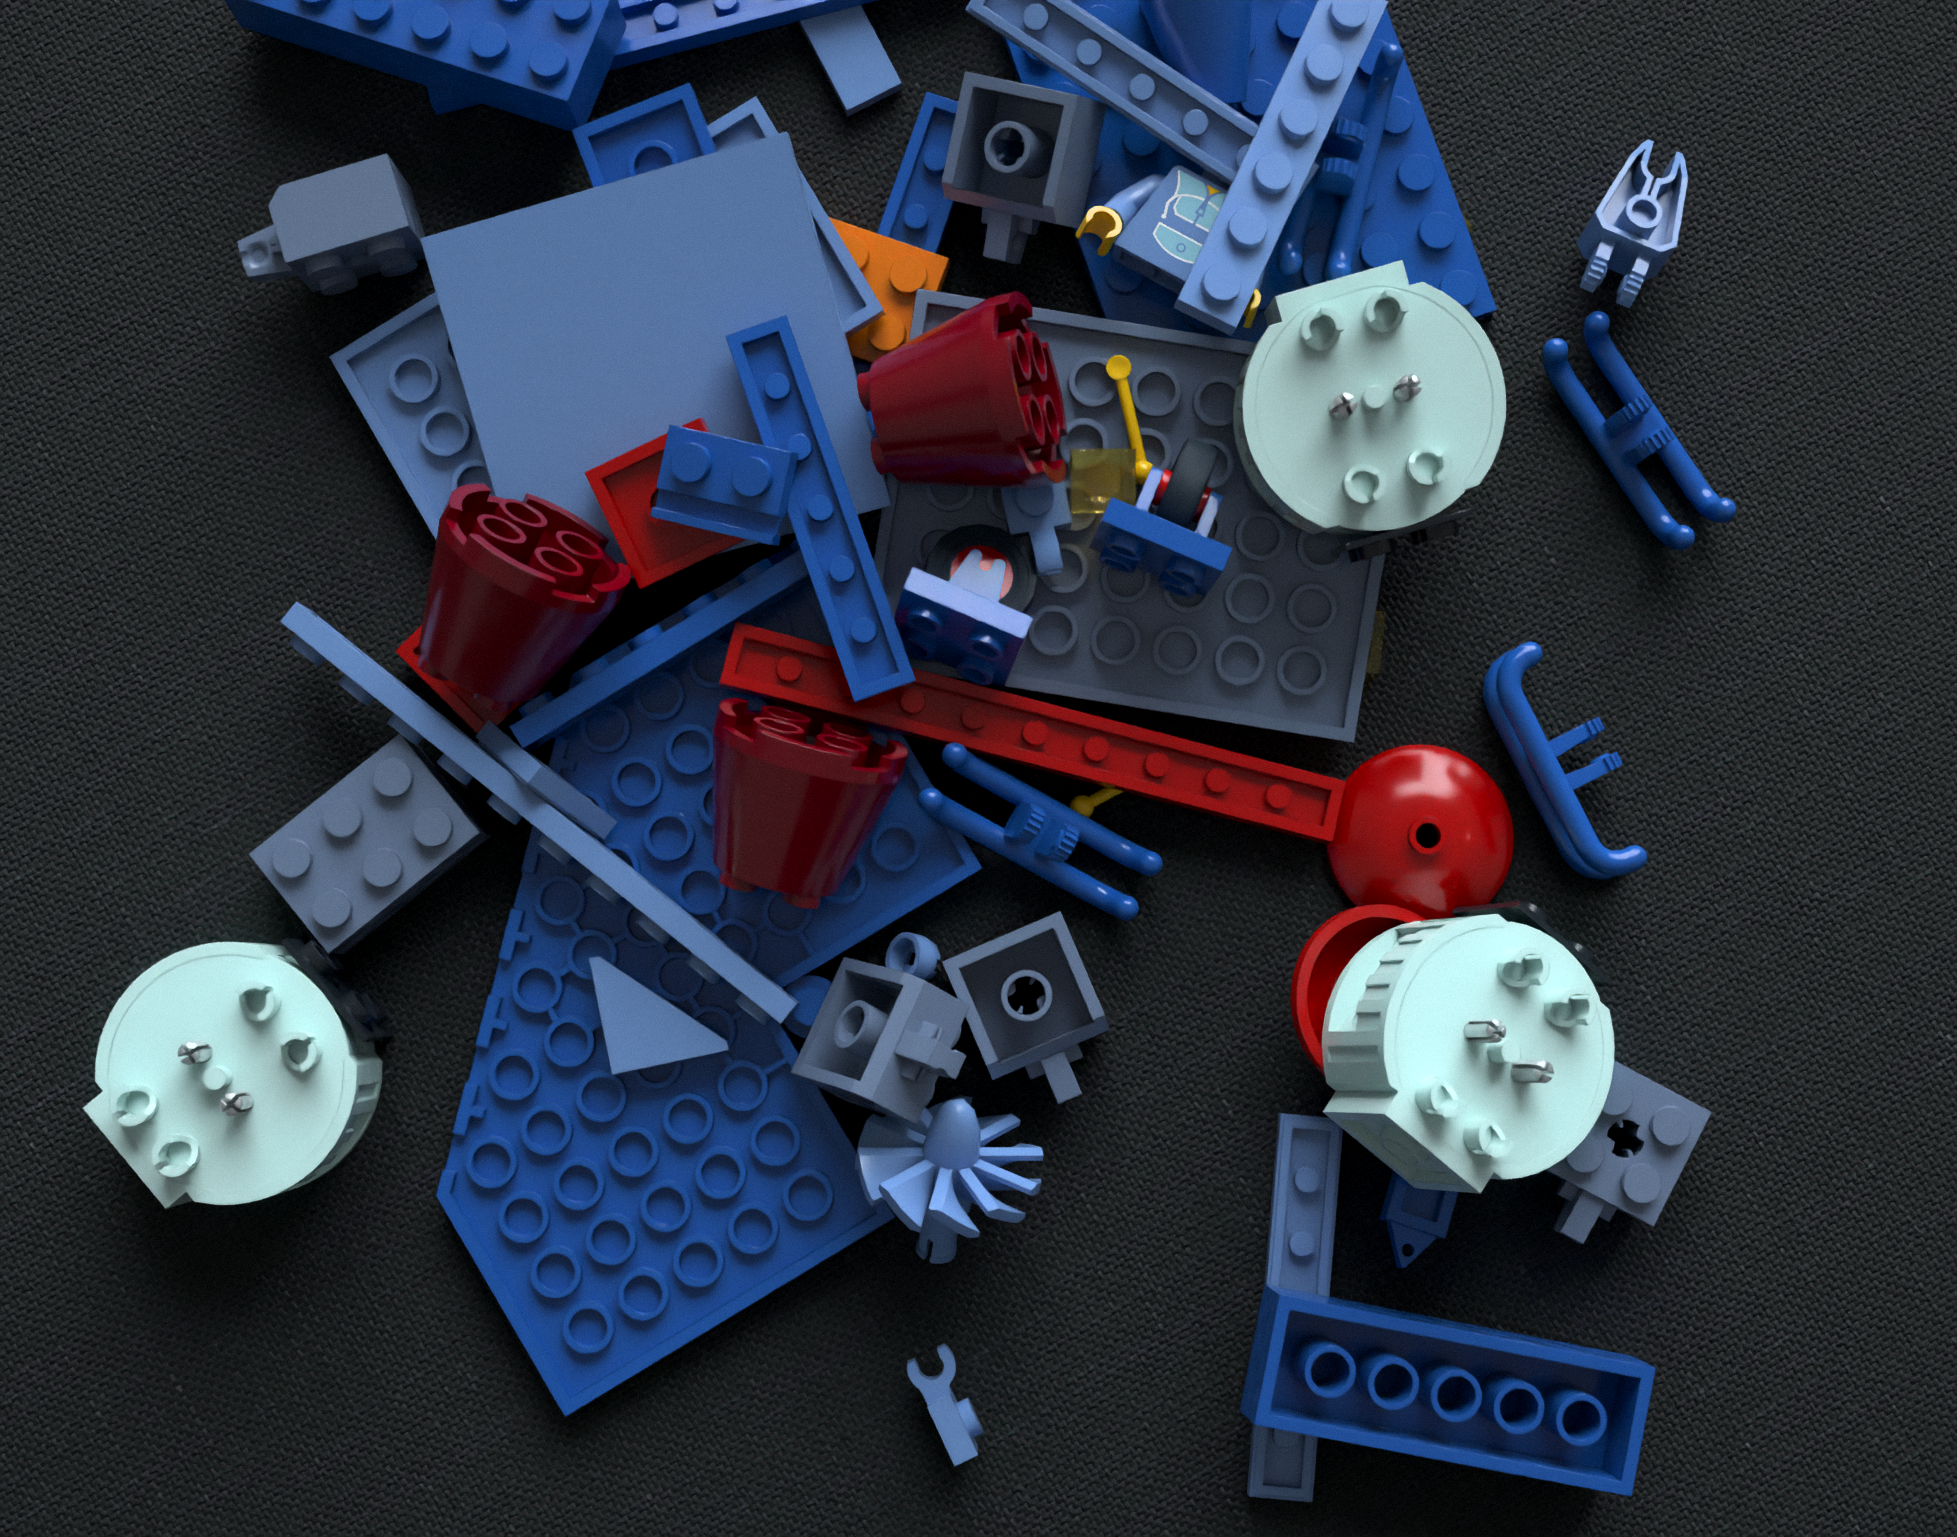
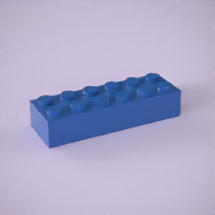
M224 0L242 28L425 86L429 85L461 95L463 98L572 132V129L587 123L614 55L627 28L618 0Z
M1264 1284L1240 1412L1254 1425L1632 1497L1656 1368L1631 1355Z

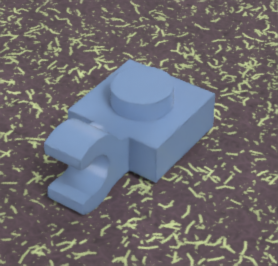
M1064 479L1060 483L1035 489L999 488L1008 533L1014 537L1028 535L1037 578L1062 573V558L1054 529L1072 525Z
M943 1343L937 1346L939 1357L944 1364L942 1371L938 1375L927 1376L923 1374L915 1358L907 1361V1372L911 1382L923 1394L929 1413L954 1466H957L978 1455V1445L974 1437L983 1434L984 1431L970 1400L966 1398L957 1402L950 1383L955 1375L956 1361L951 1349Z

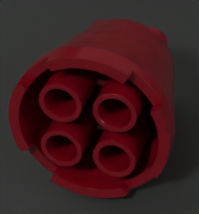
M1015 291L990 297L875 359L869 372L858 374V395L863 408L867 412L871 411L877 435V437L871 439L870 446L873 463L880 475L892 473L904 485L1035 489L1063 481L1067 469L1063 459L1056 460V445L1060 443L1061 436L1067 435L1061 388L1048 342L1041 343L1037 333L1030 331L1025 320L1026 318L1033 317L1032 305L1022 293Z
M467 484L456 488L452 492L439 520L419 642L422 654L417 663L419 668L427 675L438 680H450L473 692L475 700L483 707L496 712H507L513 702H526L535 698L618 605L630 581L631 570L628 565L619 562L616 564L604 551L609 542L606 536L569 511L526 493L523 501L520 502L513 499L489 496L491 490L485 484Z
M729 698L722 700L719 703L713 726V862L721 869L719 882L728 888L743 892H755L757 886L782 892L781 899L790 905L805 909H817L822 897L831 896L838 892L902 778L908 750L899 741L888 740L886 747L873 742V736L867 732L868 726L858 722L777 701L775 706H762L761 711L747 710L749 701L744 699Z

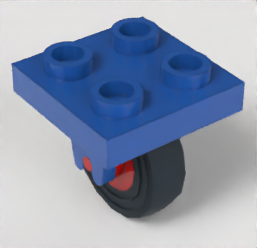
M1188 438L1184 442L1171 471L1166 468L1162 471L1153 466L1151 467L1135 506L1111 497L1089 548L1101 553L1099 560L1107 566L1125 573H1134L1135 569L1138 568L1159 577L1158 585L1175 595L1193 598L1194 593L1205 597L1222 574L1233 549L1207 537L1223 496L1212 492V488L1207 486L1217 460L1218 450L1199 440ZM1150 504L1156 506L1153 514L1147 512ZM1191 521L1196 523L1193 531L1188 529Z
M985 524L959 526L942 536L928 554L924 571L912 567L895 612L894 620L906 654L918 660L929 661L934 659L957 669V672L964 679L978 685L993 684L1004 688L1033 617L1026 615L1034 600L1037 575L1033 558L1022 542L1002 528Z

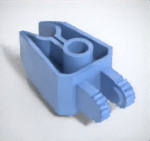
M1649 139L1643 142L1630 155L1576 242L1583 258L1589 260L1580 283V288L1593 293L1596 287L1602 283L1607 269H1611L1624 275L1617 290L1616 303L1628 308L1634 302L1643 281L1655 277L1677 247L1688 183L1684 156L1682 153L1676 152L1664 170L1662 177L1656 178L1651 186L1654 176L1648 171L1647 163L1654 141Z

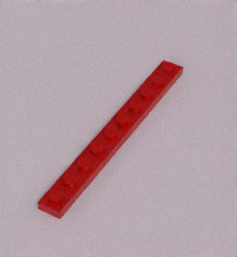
M735 621L719 687L942 745L957 742L965 746L970 752L1323 844L1333 842L1346 781L912 668L916 682L854 703L835 647Z

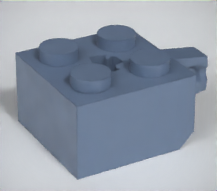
M965 71L941 182L945 199L982 207L981 223L988 224L983 252L984 257L1006 263L1020 264L1028 234L1036 235L1041 221L1079 228L1107 109L1105 103L1080 95ZM1025 145L1024 153L1021 157V150Z
M387 153L280 185L268 205L274 224L237 241L243 267L247 276L254 283L298 276L312 292L321 290L324 295H334L349 291L358 285L357 279L379 272L384 277L406 274L418 267L417 261L426 259L420 238L425 237V233L411 187Z
M1061 911L942 962L957 998L970 1005L965 1017L992 1080L1025 1066L1030 1080L1043 1074L1046 1075L1058 1104L1082 1094L1069 1063L1083 1057L1078 1043L1108 1031L1110 1027ZM1025 976L1029 977V985H1032L1036 980L1043 989V994L1035 999L1037 1010L1027 1014L1022 1013L1023 1007L1021 1005L1018 1006L1016 1011L1013 1010L1007 998L1016 992L1013 981Z
M844 957L791 1073L846 1102L917 1124L923 1109L933 1097L935 1082L938 1076L956 1079L966 1055L951 1049L960 1037L961 1024L970 1005L927 981L906 972Z
M1614 1061L1610 1089L1603 1109L1594 1126L1584 1140L1569 1155L1544 1170L1561 1179L1556 1194L1566 1199L1553 1227L1554 1231L1579 1244H1583L1598 1216L1609 1222L1616 1210L1640 1222L1654 1226L1712 1112ZM1611 1126L1623 1128L1622 1133L1627 1136V1141L1623 1148L1614 1146L1615 1142L1607 1137Z

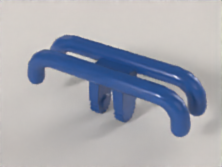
M1396 43L1384 45L1378 54L1360 123L1346 119L1335 120V117L1314 160V163L1319 165V168L1294 204L1282 230L1276 266L1279 272L1284 275H1293L1302 266L1303 250L1318 191L1342 196L1326 262V281L1352 274V260L1397 75L1404 59L1403 50Z
M1601 311L1591 312L1585 318L1582 328L1584 341L1595 363L1625 407L1612 415L1607 421L1605 420L1573 372L1567 359L1568 345L1563 339L1553 338L1545 343L1541 354L1543 368L1555 391L1653 535L1672 550H1686L1694 543V531L1689 526L1679 525L1671 517L1636 466L1637 464L1656 452L1693 507L1703 517L1713 523H1727L1731 521L1736 514V505L1731 499L1720 498L1712 490L1611 340L1608 332L1610 326L1608 315Z
M1528 641L1504 653L1491 664L1484 677L1483 699L1487 712L1560 855L1571 869L1587 878L1604 880L1641 869L1647 862L1646 851L1638 845H1631L1624 849L1616 850L1605 848L1598 840L1573 791L1623 765L1618 753H1605L1589 761L1587 766L1568 774L1564 773L1556 758L1575 745L1583 744L1596 738L1599 732L1605 729L1600 718L1596 717L1548 741L1521 686L1524 673L1541 661L1543 656L1542 648L1539 644Z
M953 742L944 747L941 758L947 767L1016 807L1005 828H1002L943 795L938 789L930 787L923 789L917 798V805L924 813L1109 915L1124 921L1132 920L1136 917L1139 906L1133 897L1117 891L1064 861L1068 859L1073 849H1075L1076 843L1080 841L1129 869L1146 876H1154L1162 870L1163 862L1160 855L1118 835L968 751L962 744Z

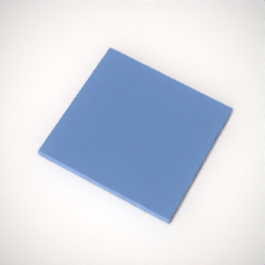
M787 132L420 238L496 497L522 502L526 493L569 511L596 528L609 539L604 551L616 564L619 562L628 565L584 472L668 433L669 424L683 426L698 418L704 419L709 432L712 434L763 445L725 336L787 315L857 515L893 505L885 475H880L873 463L870 446L871 439L874 437L867 411L863 408L858 395L857 374L790 136ZM787 511L786 516L782 517L779 536L794 533ZM745 540L720 553L735 550L759 542Z

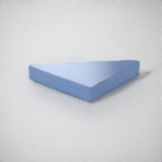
M490 720L487 721L475 736L479 740L478 744L525 786L596 838L602 837L605 839L618 823L531 752L523 749L517 741Z
M600 956L589 958L612 1075L730 1050L727 1039L707 1028L656 992L607 962L604 958Z

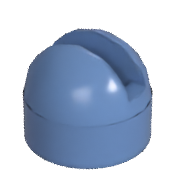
M902 932L891 941L887 949L885 965L887 968L903 971L929 982L937 974L934 970L937 959L941 960V955L937 945L925 936ZM912 953H916L913 965H909Z

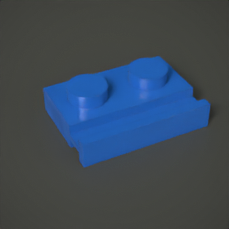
M669 424L656 486L659 489L656 507H652L650 517L779 546L781 539L779 530L782 517L786 516L799 453Z

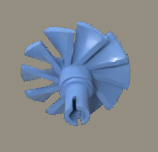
M959 1095L928 1109L925 1107L917 1124L889 1115L882 1118L872 1114L867 1119L859 1139L855 1170H859L866 1200L872 1207L885 1200L893 1212L910 1230L919 1232L916 1252L923 1260L928 1256L930 1242H933L930 1263L943 1264L954 1259L957 1253L956 1243L958 1234L967 1238L979 1237V1230L967 1215L972 1207V1203L980 1206L986 1216L997 1220L1019 1223L1025 1218L1024 1212L1002 1203L987 1190H1019L1030 1196L1036 1195L1040 1191L1041 1179H1026L1000 1167L1017 1161H1043L1042 1148L1025 1143H1019L1013 1147H984L993 1139L1020 1126L1021 1120L1013 1114L977 1118L975 1110L971 1107L973 1097Z

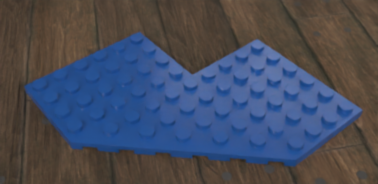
M787 546L768 557L772 566L792 555L793 552ZM735 577L713 591L719 599L740 585ZM811 582L743 622V624L835 647ZM681 609L654 626L660 625L665 632L686 618ZM732 629L556 736L548 767L618 822L605 839L602 837L596 838L599 842L781 988H784L980 871L982 867L961 833L927 815L917 805L919 793L925 788L934 787L903 735L867 725V732L873 736V742L886 747L888 740L899 741L907 748L908 756L900 782L838 892L831 896L822 897L819 908L805 909L784 902L781 899L782 892L757 886L755 892H743L722 885L719 882L721 869L713 862V726L719 703L729 698H741L749 701L747 710L761 711L762 706L776 705V701L719 687L733 633ZM630 640L593 662L606 658L609 665L631 653L627 645ZM581 668V669H579L578 671L574 672V673L572 674V677H573L577 672H579L580 670H582L583 668ZM572 677L568 691L577 686ZM533 825L521 868V880L514 906L510 910L498 956L500 958L491 994L487 998L475 1044L477 1046L468 1082L464 1086L452 1132L454 1136L445 1170L441 1174L436 1197L566 1417L895 1218V1214L885 1200L873 1207L866 1200L859 1170H855L857 1150L821 1089L791 1073L799 1052L783 1025L773 1017L765 1025L753 1018L735 1002L742 993L723 977L713 985L685 962L692 953L673 937L664 945L647 933L635 922L642 913L624 897H621L617 904L614 905L585 882L592 873L574 857L564 865L536 843V840L543 832ZM598 956L604 958L607 962L656 992L707 1028L727 1039L730 1050L612 1075L589 958Z

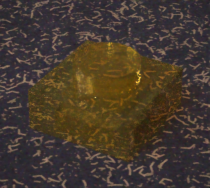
M1132 447L1069 448L1070 513H1104L1111 497L1135 506L1136 449Z

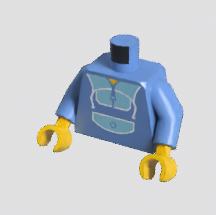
M1175 165L1167 176L1151 174L1115 194L1104 206H1095L1089 209L1075 236L1078 239L1084 233H1094L1102 239V243L1097 250V254L1100 256L1107 255L1115 242L1111 259L1179 295L1230 186L1206 170H1203L1200 176L1183 166ZM1263 270L1243 313L1246 318L1243 325L1245 328L1251 327L1261 301L1259 291L1265 270Z

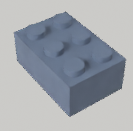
M398 734L249 853V855L328 954H345L491 837V835L420 746H416L404 736Z

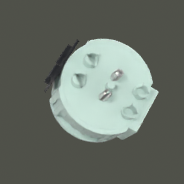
M1403 260L1275 296L1264 311L1268 328L1246 359L1238 379L1233 402V433L1237 452L1243 469L1258 494L1282 518L1313 535L1326 531L1342 536H1371L1330 549L1332 555L1348 551L1351 563L1395 551L1396 546L1393 538L1406 534L1410 535L1413 546L1458 533L1459 529L1456 520L1473 515L1472 508L1428 521L1424 520L1451 505L1466 490L1479 486L1496 457L1506 420V389L1502 369L1496 352L1479 323L1463 306L1444 292L1424 282L1409 285Z
M1522 900L1456 907L1452 911L1456 918L1414 921L1401 924L1383 932L1369 941L1353 956L1340 974L1329 998L1322 1029V1056L1326 1083L1336 1092L1323 1110V1113L1414 1188L1481 1194L1489 1179L1522 1178L1539 1173L1564 1159L1584 1140L1597 1121L1605 1104L1614 1067V1031L1610 1010L1600 1002L1595 987L1610 986L1613 980L1594 965L1596 958L1588 949L1576 942L1565 940L1549 926L1551 920L1543 910Z
M285 938L281 942L282 945L247 942L202 944L176 952L157 962L143 972L119 998L103 1028L97 1049L95 1082L103 1092L83 1107V1109L165 1209L191 1201L213 1205L243 1204L298 1188L333 1169L352 1151L361 1139L375 1112L382 1083V1060L374 1052L373 1041L388 1040L394 1035L384 1024L390 1018V1015L380 1001L367 989H364L359 994L344 976L350 968L340 954H328L322 945H318L313 939Z

